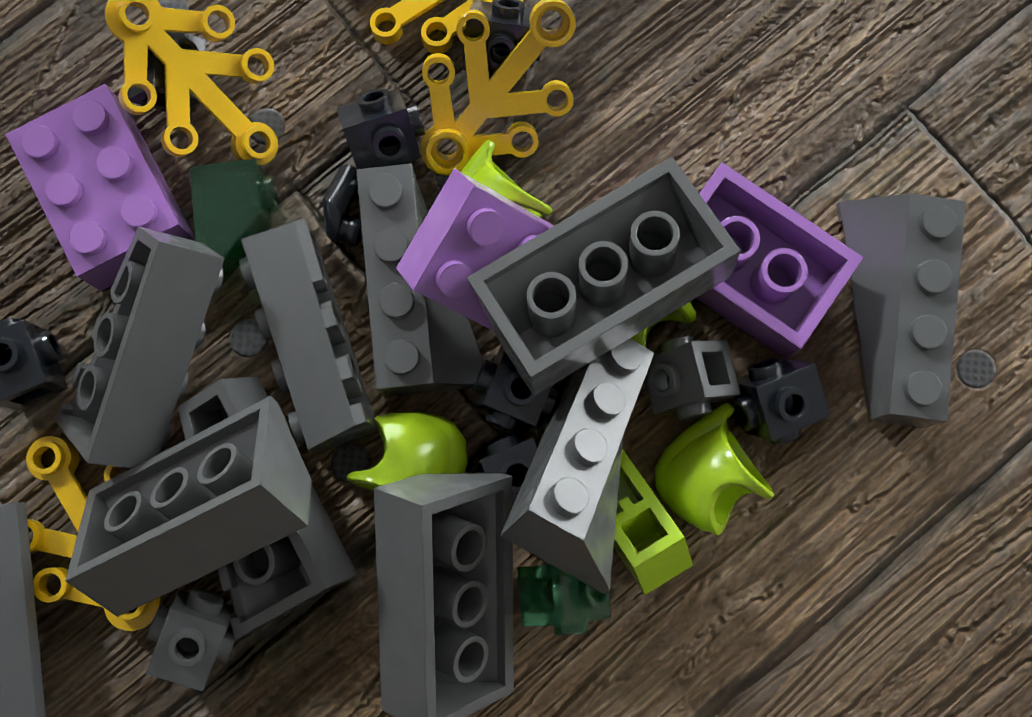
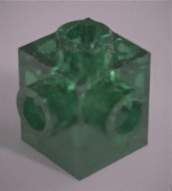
M550 563L517 567L522 626H554V635L580 634L589 632L588 621L611 617L610 591L604 594Z

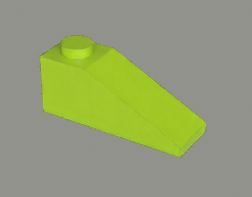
M622 449L614 548L644 595L692 567L693 563L684 535Z

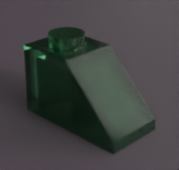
M256 159L189 167L195 238L197 242L203 243L224 257L222 264L223 281L221 285L239 267V259L247 257L241 239L270 230L272 227L270 209L278 208V193L274 177L267 176Z

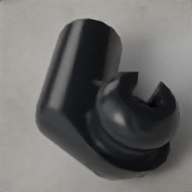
M347 164L339 167L323 197L322 205L327 237L336 245L343 243L348 247H355L362 239L361 220L350 218V204L358 191L357 168Z

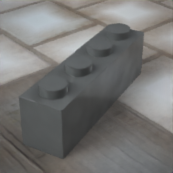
M412 164L356 169L376 389L383 397L473 388L484 362L467 317L412 290L396 269L428 214Z
M909 193L838 202L836 205L839 223L843 224L845 244L863 256V259L851 275L854 300L851 301L853 322H857L861 344V350L858 351L868 420L917 428H925L947 422L966 201Z
M303 218L241 239L247 257L239 259L240 269L249 290L257 288L263 308L255 310V315L264 339L266 341L273 339L279 359L272 361V369L281 392L290 391L296 411L289 413L288 418L297 443L299 445L306 443L308 450L319 454L379 433L374 421L375 415L315 233L306 219Z
M138 226L110 290L111 298L116 303L112 313L107 312L103 316L98 317L91 333L95 351L90 364L78 362L71 378L72 386L78 387L72 405L60 403L54 417L56 423L87 463L133 468L160 454L168 446L171 436L170 421L177 401L181 400L186 392L188 385L187 370L194 349L198 348L203 341L206 328L204 319L211 298L217 294L223 281L222 264L224 257L203 243Z
M630 338L568 376L500 535L604 594L610 591L623 435L654 352Z
M259 378L220 379L178 406L185 439L267 398L268 396ZM312 483L307 527L218 569L222 590H230L236 617L230 619L235 640L316 599L358 575Z

